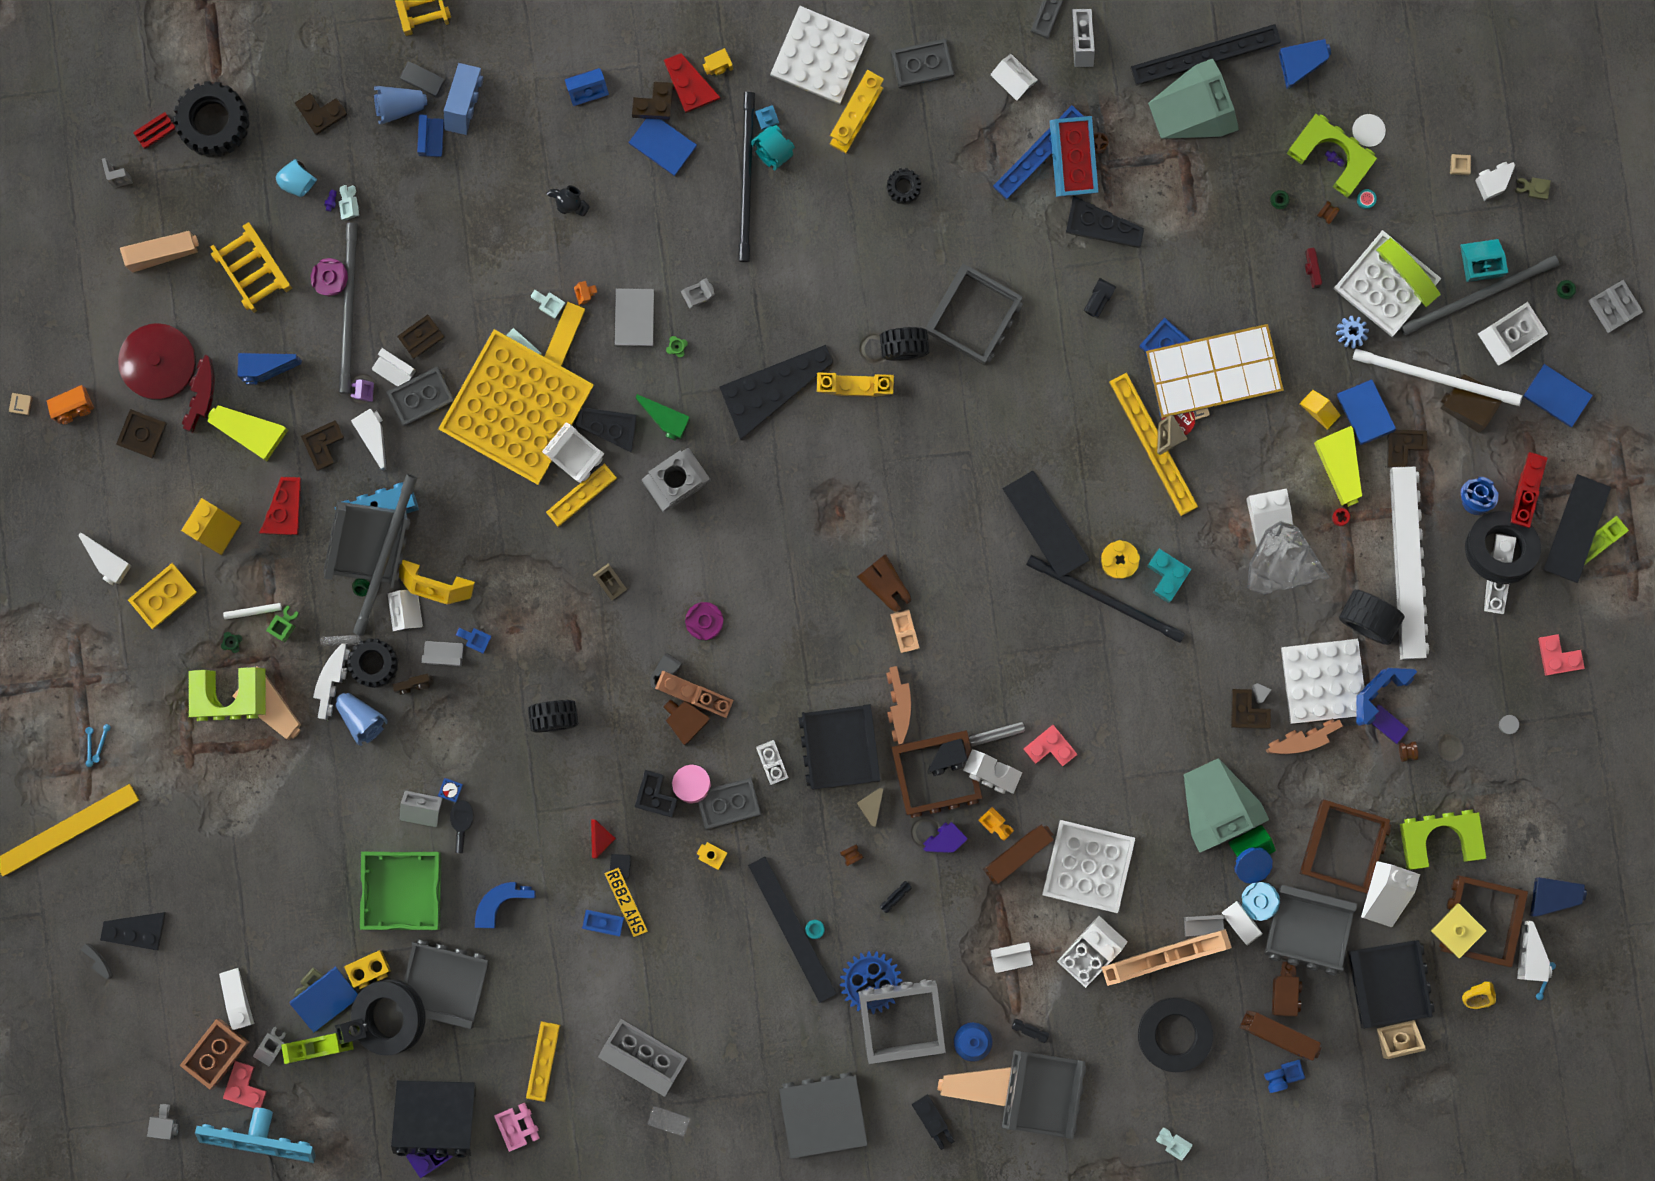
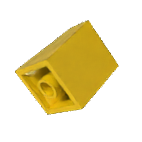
M201 498L181 531L222 555L240 527L241 522Z

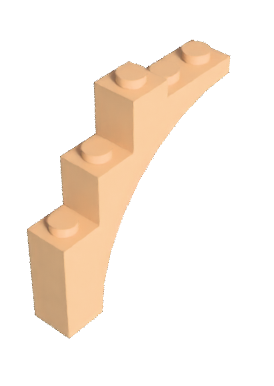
M1224 929L1103 966L1102 970L1107 986L1232 947L1227 931Z

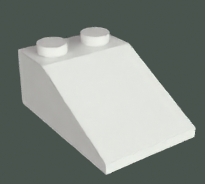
M1528 302L1478 333L1498 366L1548 334Z
M1287 489L1247 497L1246 500L1258 554L1296 547Z
M1377 862L1361 917L1393 927L1415 894L1420 874L1391 864Z
M1522 921L1517 979L1548 982V979L1552 976V966H1550L1533 921Z

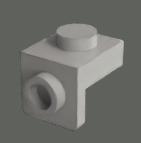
M707 278L681 291L689 308L707 302L715 295L713 286Z

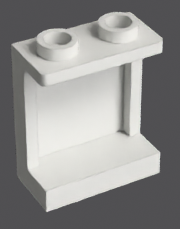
M568 423L563 425L542 451V453L579 483L585 481L590 476V471L594 466L596 467L601 463L602 456L604 455L602 451Z

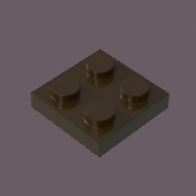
M130 409L116 445L153 459L167 423Z

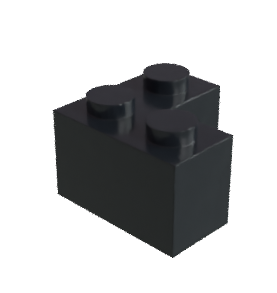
M648 770L644 771L635 808L673 818L678 799L660 794L664 775Z

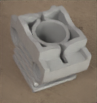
M689 448L682 452L681 450L650 470L649 474L642 479L643 484L663 513L674 508L711 481ZM672 471H681L686 475L685 483L679 488H671L665 483L667 475Z

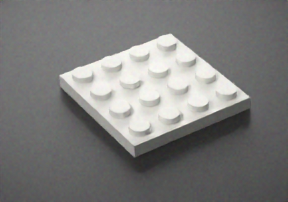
M799 6L770 76L841 104L869 34Z
M1382 230L1333 289L1393 337L1420 305L1421 301L1390 263L1387 264L1376 251L1377 248L1390 238ZM1401 246L1423 269L1434 285L1441 280L1437 274Z
M1358 639L1281 648L1290 724L1330 720L1332 718L1356 717V696L1364 689Z
M1060 820L1042 895L1118 913L1135 838Z

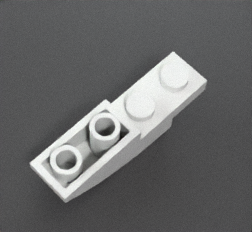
M1496 534L1491 556L1501 562L1512 563L1516 537ZM1487 580L1484 611L1504 614L1509 584H1498Z
M341 644L330 656L316 684L313 698L321 700L318 713L319 719L328 720V716H332L333 705L330 704L332 697H335L336 694L334 682L342 683V680L346 679L347 668H345V662L350 658V649H348L346 644Z

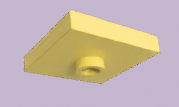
M1457 903L1431 932L1458 958H1461L1486 930Z

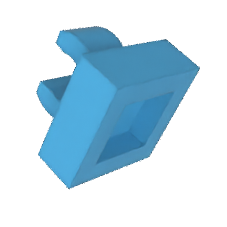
M773 105L755 111L761 131L769 126L773 127L779 124Z

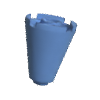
M384 86L374 87V90H378V94L374 95L376 115L381 116V120L378 121L379 124H385L424 110V106L427 105L426 94H422L421 90Z
M342 693L337 697L335 706L358 745L362 746L361 742L364 741L366 743L371 742L383 731V723L387 724V718L350 693Z

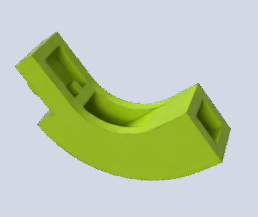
M337 1033L281 1045L285 1064L354 1049L352 1041L339 1044Z

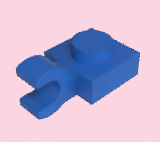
M461 628L456 633L457 636L468 640L467 647L483 654L492 637L475 628L472 633Z

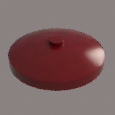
M154 323L136 329L126 338L120 349L118 365L123 381L133 392L147 399L163 400L179 394L187 387L195 372L196 357L192 344L181 331L170 325Z

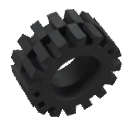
M899 168L898 171H893V174H890L887 180L888 195L898 204L912 203L920 194L921 180L918 174H915L913 170H908L909 168ZM902 179L908 180L911 183L910 191L907 193L899 192L896 187L898 181Z

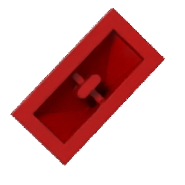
M591 819L592 858L596 859L616 838L597 820Z

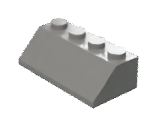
M622 1019L618 1022L598 1058L664 1097L687 1060L685 1056Z

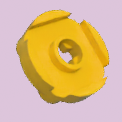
M1121 540L1112 542L1102 552V568L1108 576L1114 579L1130 577L1139 566L1140 556L1138 551L1129 542ZM1123 555L1125 557V564H1116L1117 559L1115 557Z

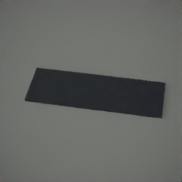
M1034 471L1002 488L1058 578L1090 561Z
M1579 474L1576 475L1543 570L1578 583L1611 490L1610 486Z

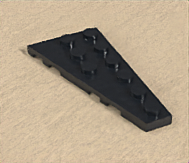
M826 345L719 386L740 440L791 399L799 390L803 389L811 380L816 378L817 373H822L833 363Z

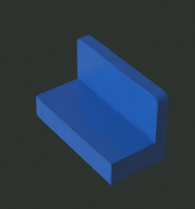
M600 68L565 79L573 106L609 95Z
M419 115L417 148L419 156L442 157L443 119H431L427 115Z

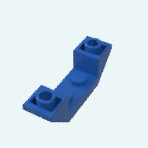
M1401 668L1381 670L1356 696V723L1359 726L1369 725L1376 719L1375 715L1379 711L1370 701L1378 695L1377 691L1381 687L1387 686L1391 680L1397 687L1407 686L1414 680L1413 676L1417 671L1415 669Z

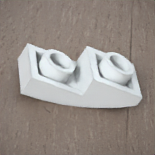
M774 740L757 746L756 749L770 785L787 779L788 776Z
M1236 901L1222 912L1231 927L1246 945H1249L1263 934L1239 902Z

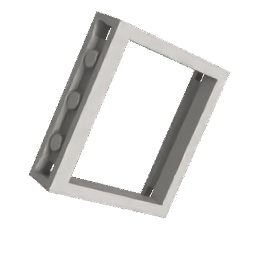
M924 979L920 983L904 982L901 983V986L884 985L880 989L868 987V989L858 992L869 1064L946 1053L936 981H926ZM932 993L938 1041L873 1050L867 1001Z

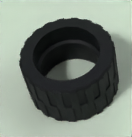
M1361 590L1352 591L1339 616V620L1349 628L1385 645L1391 644L1405 618L1404 614L1391 604Z

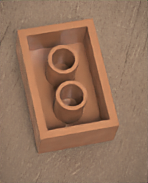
M216 1019L180 1066L208 1089H214L250 1042L237 1031L232 1030L222 1019Z

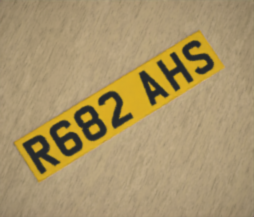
M619 868L604 873L633 937L648 932Z

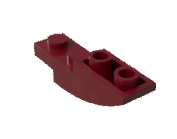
M204 355V358L199 360L197 365L199 370L196 376L192 377L189 385L191 387L190 390L196 394V397H192L189 404L191 409L189 414H185L182 425H184V430L191 433L194 432L200 416L208 418L212 406L215 377L212 359L207 355Z

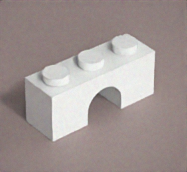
M973 749L963 771L970 774L969 778L978 782L981 779L983 780L981 784L990 788L995 786L994 790L1005 794L1006 791L1014 793L1022 775V772L997 762V759Z

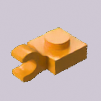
M993 807L978 820L991 834L995 831L1004 841L1014 831L1011 826L1003 824L1006 820Z

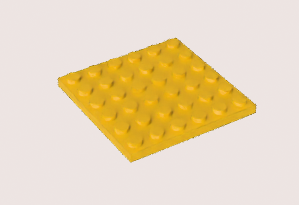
M494 329L438 429L539 485L552 462L542 451L565 423L573 425L594 384Z

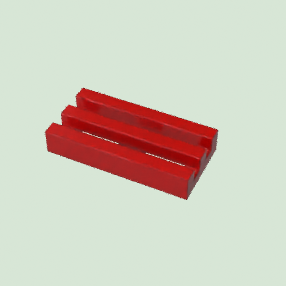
M164 112L133 133L142 147L146 149L175 130V126L166 112ZM166 119L165 121H163L162 123H160L159 125H157L156 127H154L153 129H151V130L148 131L147 133H145V134H143L142 136H140L142 133H144L145 131H147L148 129H150L151 127H153V126L156 125L157 123H159V122H161L162 120ZM168 124L170 125L168 128H166L165 130H163L162 132H160V133L157 134L156 136L152 137V138L149 139L148 141H146V142L143 141V140H145L146 138H148L149 136H151L152 134H154V133H156L157 131H159V130H160L161 128H163L164 126H166V125H168Z

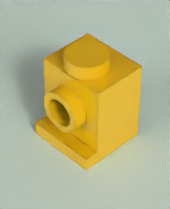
M725 48L704 57L705 64H703V68L707 75H720L726 71V68H729L730 71L733 70V64Z
M708 842L706 845L701 844L697 852L699 860L717 870L720 869L728 854ZM708 852H714L715 856L713 859L708 858Z

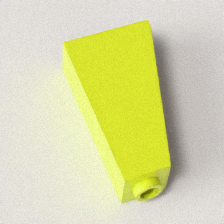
M219 405L208 414V422L266 462L288 432V429L282 425Z
M1352 426L1314 443L1341 505L1347 504L1348 507L1358 503V499L1362 497L1354 432Z

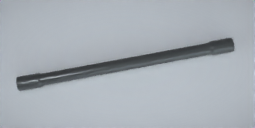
M346 223L345 268L348 273V280L344 288L341 374L339 377V393L350 394L351 389L350 367L355 257L358 234L357 223Z
M1555 255L1517 274L1418 319H1413L1403 324L1400 329L1403 335L1406 336L1438 319L1539 273L1559 266L1558 258Z
M406 474L401 488V494L353 630V633L356 635L364 636L379 586L410 495L413 493L417 477L412 474Z

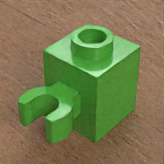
M289 606L284 608L283 618L276 615L266 630L285 643L296 627L290 622L299 616L297 611L293 616H289L288 611L291 608Z

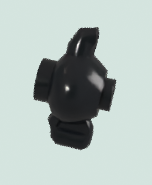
M569 185L561 190L550 189L546 193L549 197L555 198L557 210L562 214L575 211L579 216H585L590 209L589 204L579 197L581 192L575 186Z

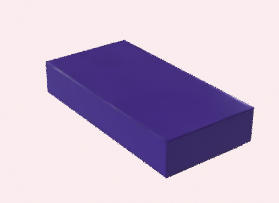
M1378 705L1376 709L1379 712L1375 715L1376 719L1371 724L1397 744L1409 729L1382 706Z

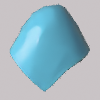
M297 159L284 166L276 175L279 187L298 197H303L317 181L314 176L306 171L304 164Z

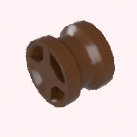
M1098 132L1093 134L1095 154L1103 153L1109 143L1107 136L1104 133Z
M1327 201L1317 217L1325 219L1326 223L1330 224L1340 209L1333 207L1331 202Z
M1416 741L1410 742V744L1399 743V753L1402 762H1406L1408 759L1418 760Z
M857 844L840 852L841 856L846 860V866L864 858L862 854H859Z

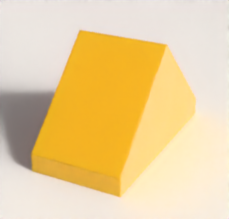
M1314 390L1300 403L1327 430L1341 416L1329 399Z

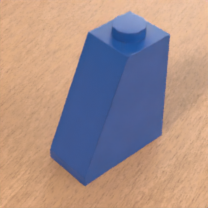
M1325 39L1280 49L1278 54L1286 88H1292L1327 62L1329 55H1331L1330 45L1326 44Z

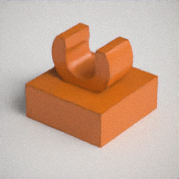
M586 281L579 282L574 287L579 305L586 304L591 300V296L597 293L596 286L588 287Z

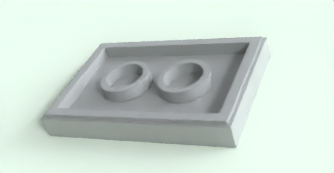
M616 289L615 346L653 347L654 289Z

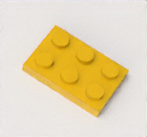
M171 563L131 596L128 601L151 629H155L198 592L178 568Z

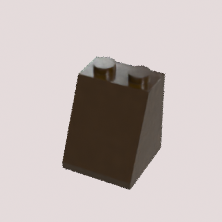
M1465 374L1459 378L1487 386ZM1453 387L1451 392H1446L1440 402L1443 404L1440 409L1479 433L1487 427L1503 401Z

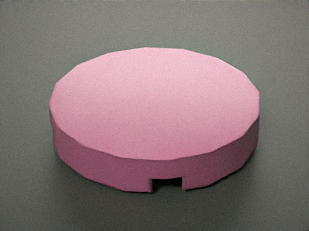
M687 765L676 772L673 777L672 787L674 793L681 801L697 803L707 796L711 787V781L703 768L697 765Z

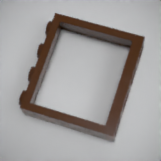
M967 730L891 747L906 815H911V818L922 816L924 811H929L930 814L941 812L942 807L948 806L950 810L959 808L960 803L967 802V805L979 803L978 799H982L979 782L972 779L975 794L911 808L899 756L901 753L942 745L943 743L961 738L968 760L972 750Z
M1321 800L1299 874L1368 894L1376 863L1379 862L1380 854H1384L1386 848L1384 840L1391 831L1390 820L1331 801ZM1329 809L1380 824L1362 886L1311 871Z
M1041 824L1035 827L983 868V871L994 884H999L1053 841L1051 836L1054 834L1047 825L1043 827Z
M1456 876L1453 884H1451L1453 895L1452 898L1448 899L1447 903L1449 911L1457 903L1460 904L1464 883L1516 895L1502 959L1466 951L1462 956L1505 967H1512L1528 891ZM1440 941L1439 947H1441V952L1454 954Z
M1246 1011L1240 1024V1029L1301 1058L1313 1061L1314 1058L1317 1059L1321 1051L1320 1042L1257 1012Z

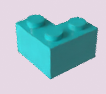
M1161 549L1156 551L1147 565L1148 568L1162 576L1153 594L1170 603L1191 571L1189 567Z

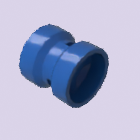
M1283 1069L1264 1074L1265 1079L1269 1081V1093L1288 1088L1287 1082L1283 1079Z

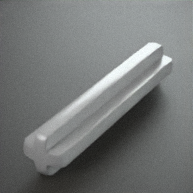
M1023 722L973 735L969 737L970 745L976 746L1023 733L1025 727Z

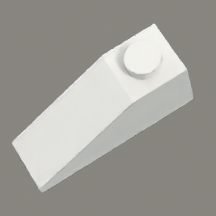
M369 409L352 419L351 422L381 470L384 471L386 470L383 427L380 424L383 420L377 411L373 412Z
M80 533L79 538L99 573L104 575L102 579L111 585L114 582L120 584L132 565L88 536Z
M239 968L220 973L226 1010L232 1030L254 1024Z

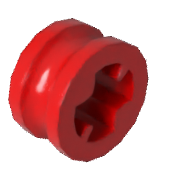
M1344 508L1337 509L1332 515V521L1337 526H1344L1350 520V513ZM1341 512L1344 513V518H1346V521L1342 520L1341 522H1339L1338 516H1336V514L1338 513L1340 515Z

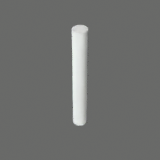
M281 603L224 612L223 615L224 619L227 620L281 611L282 606Z

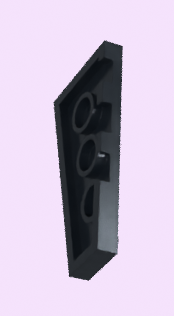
M1073 195L1066 234L1137 248L1141 247L1144 228Z

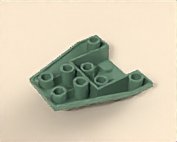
M1213 59L1193 66L1148 103L1161 139L1222 137L1239 130L1228 90L1222 74Z
M1219 758L1183 775L1190 832L1199 853L1269 820L1261 802Z

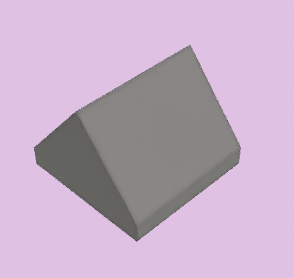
M1258 683L1252 686L1256 702L1258 704L1262 703L1271 689Z

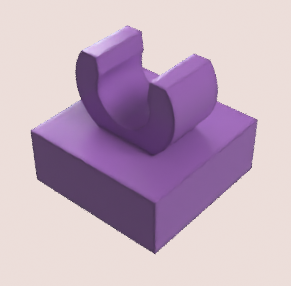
M356 380V383L352 384V387H355V394H351V397L372 402L374 383L366 380Z

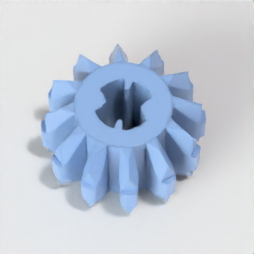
M1353 316L1349 317V321L1343 318V324L1337 325L1340 331H1337L1336 335L1342 336L1338 340L1339 343L1343 340L1346 341L1344 347L1351 343V347L1354 349L1356 343L1362 346V340L1366 341L1368 339L1365 334L1369 332V329H1363L1367 323L1363 322L1360 324V317L1355 321ZM1355 329L1356 333L1350 335L1349 331Z

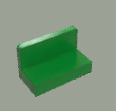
M1262 825L1228 843L1236 858L1243 851L1252 847L1263 848L1269 854L1276 851L1271 837Z

